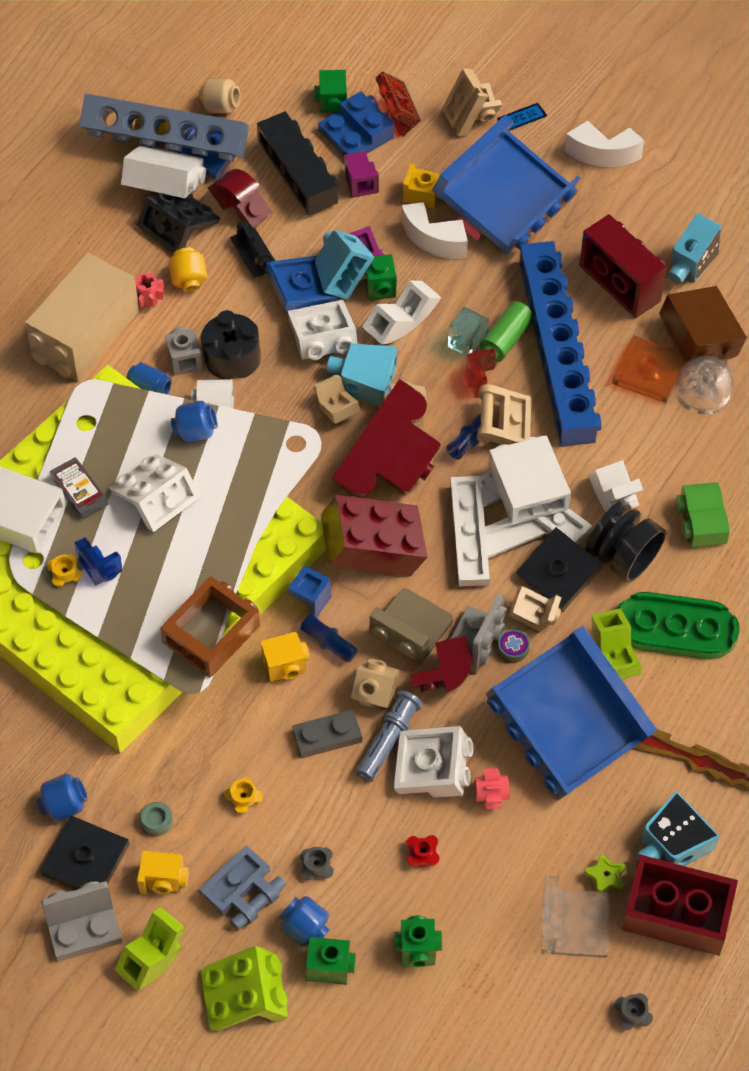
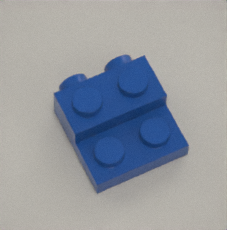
M362 91L339 103L340 111L318 123V131L343 156L364 151L368 154L394 139L395 121L393 116L388 111L383 113L378 108L376 99L372 95L366 96Z

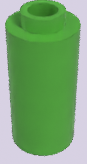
M518 301L511 302L481 340L479 346L482 355L486 359L502 361L532 323L534 315L525 304Z

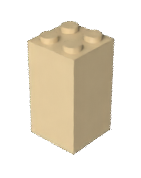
M87 252L25 322L33 359L41 365L46 364L55 369L62 377H69L79 382L139 313L135 277Z

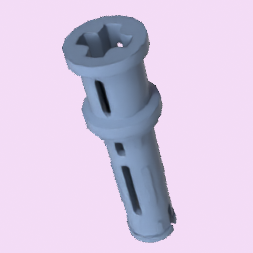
M404 690L398 691L395 696L397 700L390 712H385L380 732L355 770V773L363 780L373 782L378 770L399 738L400 731L409 729V721L415 711L421 709L423 705L421 700L412 693Z

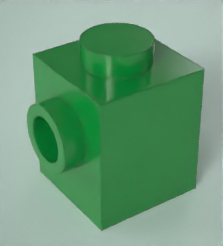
M346 69L319 70V85L314 86V102H320V113H336L340 111L339 103L347 99Z
M392 254L374 256L373 261L364 273L368 301L396 297L397 275Z
M309 937L306 964L307 981L347 985L348 973L355 972L356 953L350 952V940Z

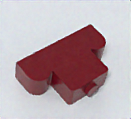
M399 379L334 473L331 481L356 497H366L374 490L376 476L405 495L411 492L419 478L425 481L435 467L430 462L441 446L439 441L414 425L423 418L426 412L427 402L425 397Z

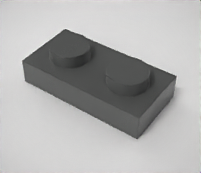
M353 709L292 725L301 759L362 743V734Z

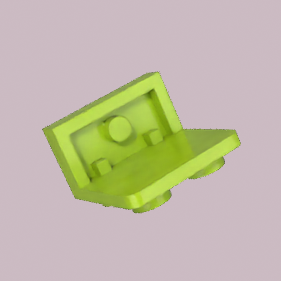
M252 946L202 968V985L208 1024L211 1030L218 1032L256 1016H261L275 1022L288 1018L286 1007L288 998L283 989L281 978L282 964L278 954L258 946Z

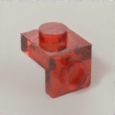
M494 348L476 350L473 353H468L466 356L464 380L466 387L472 388L475 398H479L480 386L487 384L485 371L495 369L496 352Z

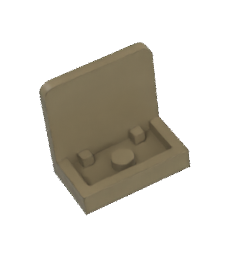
M405 588L398 593L385 611L376 607L370 614L369 634L401 652L403 655L422 664L435 647V642H439L453 623V616L444 609Z

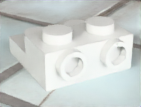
M343 300L288 311L289 323L294 332L296 346L302 360L307 358L318 360L323 355L331 353L347 354L350 345L358 344L355 325Z
M460 726L400 731L394 790L398 794L429 792L433 798L463 796L464 786H469L471 781L470 770L466 766L467 757H472L473 742L471 738L466 735Z

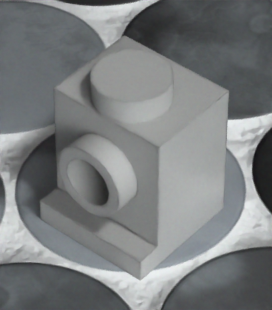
M177 327L170 334L165 335L174 376L203 370L201 351L198 347L194 329L187 330L184 327Z

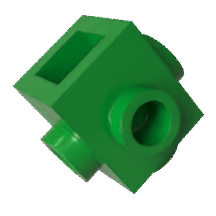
M416 915L407 918V920H401L400 932H394L395 953L401 952L402 967L411 966L419 968L435 965L436 951H442V931H435L434 919H427L425 916Z

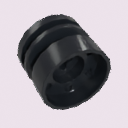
M621 500L615 503L598 521L588 538L585 550L593 557L598 556L597 559L602 564L612 560L611 570L627 582H632L655 559L665 541L667 532L650 518L640 522V511L637 509L631 510V505Z

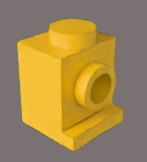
M410 163L403 183V202L410 204L424 202L425 207L435 209L438 198H442L433 192L432 189L440 173L418 169L416 164Z
M142 851L137 880L140 894L147 895V889H152L159 894H170L172 891L180 892L181 887H187L189 868L184 867L182 855Z

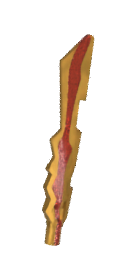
M656 731L632 748L634 750L686 760L692 772H708L715 781L723 780L729 786H742L749 791L748 765L740 762V765L733 763L723 755L698 744L687 747L671 741L672 734L664 731Z

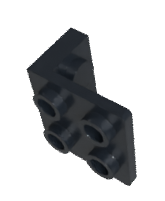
M161 193L146 198L136 226L174 253L176 250L185 248L193 229L218 224L220 217L213 212L211 207L196 200L192 193L186 198Z

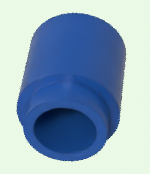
M139 362L136 366H131L126 377L140 389L167 395L172 385V378L167 377V373L143 362Z

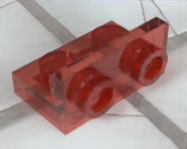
M382 71L375 78L380 88L379 94L386 104L389 116L395 121V128L398 134L404 137L421 119L404 81Z

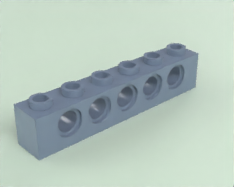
M86 93L79 126L87 130V135L103 138V133L112 134L114 140L129 142L130 138L139 139V144L155 147L156 143L166 144L165 149L181 152L183 147L192 149V154L208 157V152L218 154V159L234 162L235 157H244L249 125L241 121ZM115 112L116 121L113 125L108 126L106 123L107 116ZM141 117L143 121L142 126L134 131L132 123L136 118ZM164 122H168V132L164 135H159V126ZM189 127H194L195 136L191 140H186L184 136L185 131ZM220 131L222 134L220 143L212 145L211 136L215 132Z

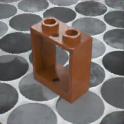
M210 576L160 627L162 643L211 678L260 627L259 609L251 600L247 598L242 599L235 594L234 590L226 582H218ZM214 598L241 617V619L212 649H209L182 628Z

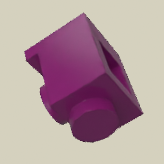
M366 151L344 155V172L352 198L379 193V173L375 169L374 162H369Z

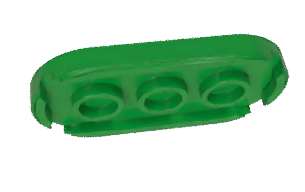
M637 592L625 601L623 600L617 608L622 609L631 626L632 648L642 651L700 659H717L730 653L739 637L740 627L736 616H733L725 605L712 600L653 592Z

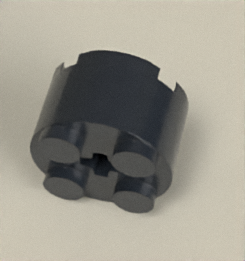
M224 310L204 326L200 338L204 362L210 373L220 379L229 380L237 376L245 378L256 371L261 362V348L258 327L251 319L244 315L234 314L230 310Z

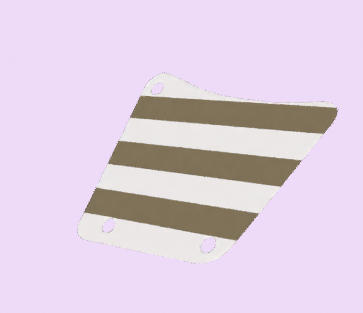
M98 379L87 380L74 389L68 401L38 480L58 487L52 480L49 471L76 457L108 499V505L81 519L65 497L67 506L39 551L44 558L43 564L36 569L27 568L23 564V558L31 551L12 545L9 558L11 571L18 584L31 594L179 691L189 694L200 693L209 686L213 676L209 678L162 643L160 627L210 576L218 582H226L234 590V593H237L258 540L278 507L318 457L322 443L320 436L315 429L306 424L206 403L208 406L212 405L215 410L218 428L214 429V433L210 438L186 443L180 435L175 436L173 433L171 418L175 417V411L178 406L195 402V400ZM83 415L93 416L96 419V426L90 431H81L76 425L78 418ZM292 436H301L306 441V447L300 452H292L287 448L286 441ZM158 454L186 467L201 497L153 532L147 529L136 506L112 494L109 487L117 482L118 477L122 474L128 473L139 466L144 458ZM62 554L76 556L77 568L82 571L81 580L78 582H66L61 587L53 585L52 572L47 569L48 562ZM212 598L182 629L206 647L212 649L223 637L230 609Z

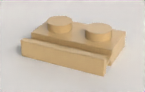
M462 69L442 107V111L452 128L457 129V136H467L488 97L486 93L481 91L483 87L472 69Z

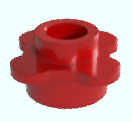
M428 835L426 838L410 836L406 840V846L409 848L410 853L407 857L408 864L412 867L421 868L437 865L440 860L439 855L436 853L437 837L434 835ZM423 848V849L426 850V852H425V853H421V852H420V849Z

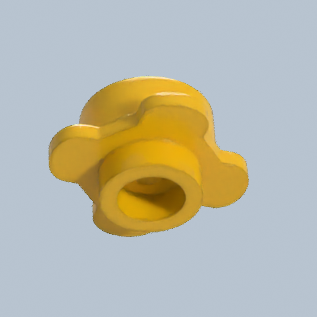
M62 554L50 560L47 564V569L53 575L52 583L57 587H61L70 581L78 582L82 578V571L78 570L77 557L74 555Z
M243 777L235 781L231 787L226 788L224 797L235 805L237 813L244 814L254 803L259 804L262 801L263 794L261 791L256 790L250 778ZM245 793L247 796L242 798L240 795Z

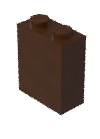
M717 286L667 294L659 312L688 365L706 364L724 358L732 359L738 356L747 339Z

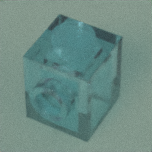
M464 306L449 325L448 347L473 359L480 350L479 344L488 333L489 319Z

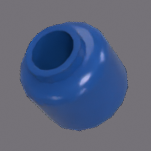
M195 401L176 408L175 417L171 418V426L175 436L180 435L184 442L191 443L212 437L214 429L218 428V421L212 405L208 406L204 401Z
M65 773L45 781L41 785V796L37 797V804L43 815L48 814L53 820L62 821L82 812L84 802L88 800V796L80 778H74L72 775Z
M304 896L301 899L295 897L279 916L283 920L280 926L281 930L300 946H307L309 944V937L323 938L330 930L325 925L329 919L328 912L308 896Z

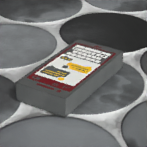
M76 457L49 471L52 480L58 488L63 490L64 496L81 519L108 505V499Z

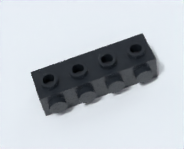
M286 111L257 122V140L308 216L338 204L339 182L334 175L331 176L323 158L315 154L309 138H304L301 134L298 122L295 119L292 120Z

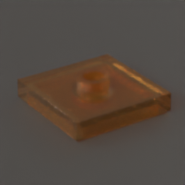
M633 335L613 376L612 384L667 403L686 360L682 353L677 350Z

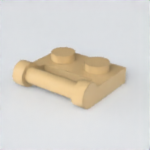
M490 384L480 386L479 398L482 400L481 425L477 430V439L483 443L495 442L502 445H511L529 438L531 397ZM493 400L500 402L499 429L492 427Z

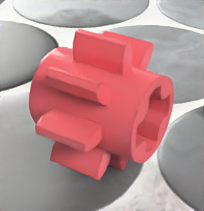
M139 273L135 280L140 308H154L158 300H164L163 280L156 281L154 273Z
M498 768L483 769L482 777H475L476 801H484L486 809L501 808L502 800H509L510 798L508 776H500Z

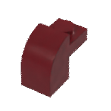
M233 169L228 171L207 187L223 210L233 207L240 219L250 223L252 227L272 213L257 191L261 188L260 185L243 170Z
M466 635L435 642L440 668L411 674L412 686L414 688L420 686L421 692L440 688L438 682L444 681L446 692L459 688L468 678L472 667V658Z

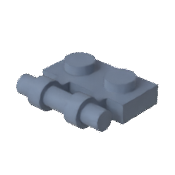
M246 845L199 889V892L222 916L233 907L238 914L230 920V923L239 931L245 924H251L258 918L257 913L267 903L272 904L279 898L278 893L286 886V883L279 876L268 883L264 877L270 872V866ZM254 887L259 891V894L247 903L243 897Z

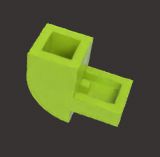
M622 609L591 614L593 640L620 678L626 679L641 675V664L631 646V626Z
M162 907L154 910L142 936L124 947L114 971L137 991H140L155 981L175 960L182 948V945L178 942L185 927Z

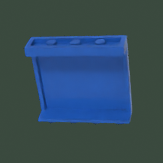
M505 114L440 174L432 191L509 255L516 247L520 250V244H526L529 241V234L531 232L537 234L547 221L545 219L548 216L552 219L560 211L563 201L569 203L578 192L575 187L581 177L576 176L569 183L509 132L514 121Z
M583 625L510 677L493 686L486 693L489 708L495 715L502 717L507 724L505 728L508 735L513 741H519L526 751L524 756L527 762L534 769L538 768L544 777L543 783L546 789L552 795H557L559 799L569 794L620 756L658 731Z

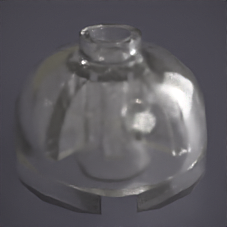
M696 356L687 361L678 372L675 385L676 398L688 410L691 407L692 409L699 410L698 414H715L725 409L732 398L734 378L724 361L714 356Z

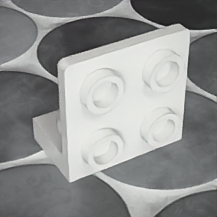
M158 454L144 458L139 466L128 473L122 474L118 477L117 482L109 487L112 494L136 506L147 529L153 532L201 497L187 468Z

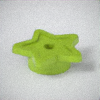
M603 854L599 855L597 865L586 868L584 871L585 875L592 878L598 893L610 891L614 888L621 890L625 888L621 874L625 870L626 865L624 863H611ZM608 872L609 876H605L604 873Z

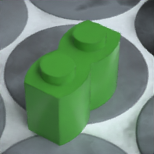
M719 483L682 485L681 494L676 496V507L678 513H683L684 520H682L683 537L688 538L691 547L727 544L730 530Z

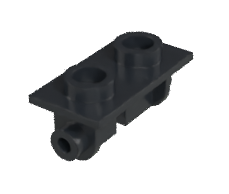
M241 221L237 224L236 235L229 238L252 277L256 278L266 274L264 269L266 262L275 261L255 227L253 228L246 221Z

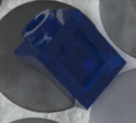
M86 537L74 542L77 560L95 586L104 581L113 580L122 572L121 556L117 551L103 557L98 546L92 547Z

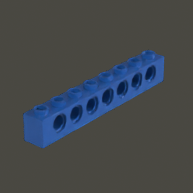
M554 241L520 244L519 265L529 309L534 315L532 323L560 446L595 443L597 431H601V417L599 413L594 412L593 408L596 405L595 392L588 387L590 372L588 365L583 366L584 346L582 342L577 340L579 335L577 319H572L571 315L573 313V300L571 296L566 294L568 290L567 275L562 274L560 269L563 267L562 254L560 251L556 252Z

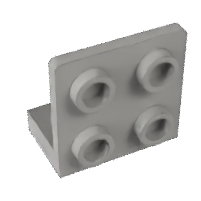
M498 593L488 613L468 605L451 637L452 639L464 635L467 636L472 658L471 673L477 674L481 664L487 665L492 655L493 648H491L494 639L499 641L500 636L504 632L505 623L502 622L507 608L503 607L504 595Z
M89 882L81 886L80 889L70 892L58 891L41 900L57 962L123 943L107 882Z

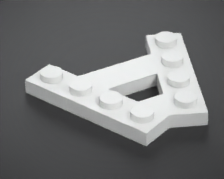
M489 468L481 476L451 477L450 486L458 587L489 585L488 558L550 534L555 527L560 529L578 545L592 531V525L571 509L513 525L508 517L485 527L483 507L502 500Z

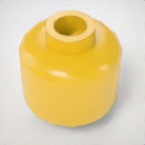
M194 248L176 250L168 261L172 284L177 288L183 289L184 292L198 290L208 277L204 257L200 252L195 251Z

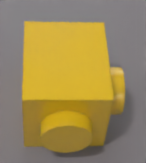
M297 631L260 641L261 656L270 682L281 679L291 680L306 673V660H310V654L306 642L300 643Z

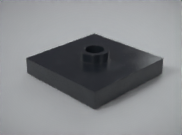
M555 527L516 573L547 599L552 598L554 595L561 597L558 608L564 612L602 569L603 565L560 529Z
M70 816L42 865L40 873L76 890L89 882H107L108 885L130 845L129 839L77 817Z

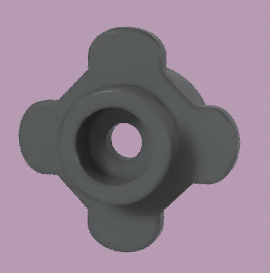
M326 847L304 849L300 854L304 864V868L301 870L302 877L306 880L320 876L325 879L330 878L334 873L333 867L330 866V859L333 856L332 851ZM318 861L320 862V865L315 866L314 862Z
M632 994L625 998L619 997L616 1000L615 1008L620 1012V1026L623 1029L630 1030L636 1025L649 1026L652 1023L653 1016L648 1012V999L644 994ZM631 1009H635L637 1013L632 1014Z

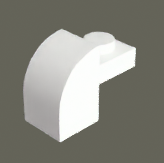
M623 460L588 474L595 494L605 512L621 500L629 503L632 508L639 506L636 493L643 490L639 479L630 481Z

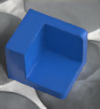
M304 565L289 586L288 595L310 605V616L317 619L331 598V579Z

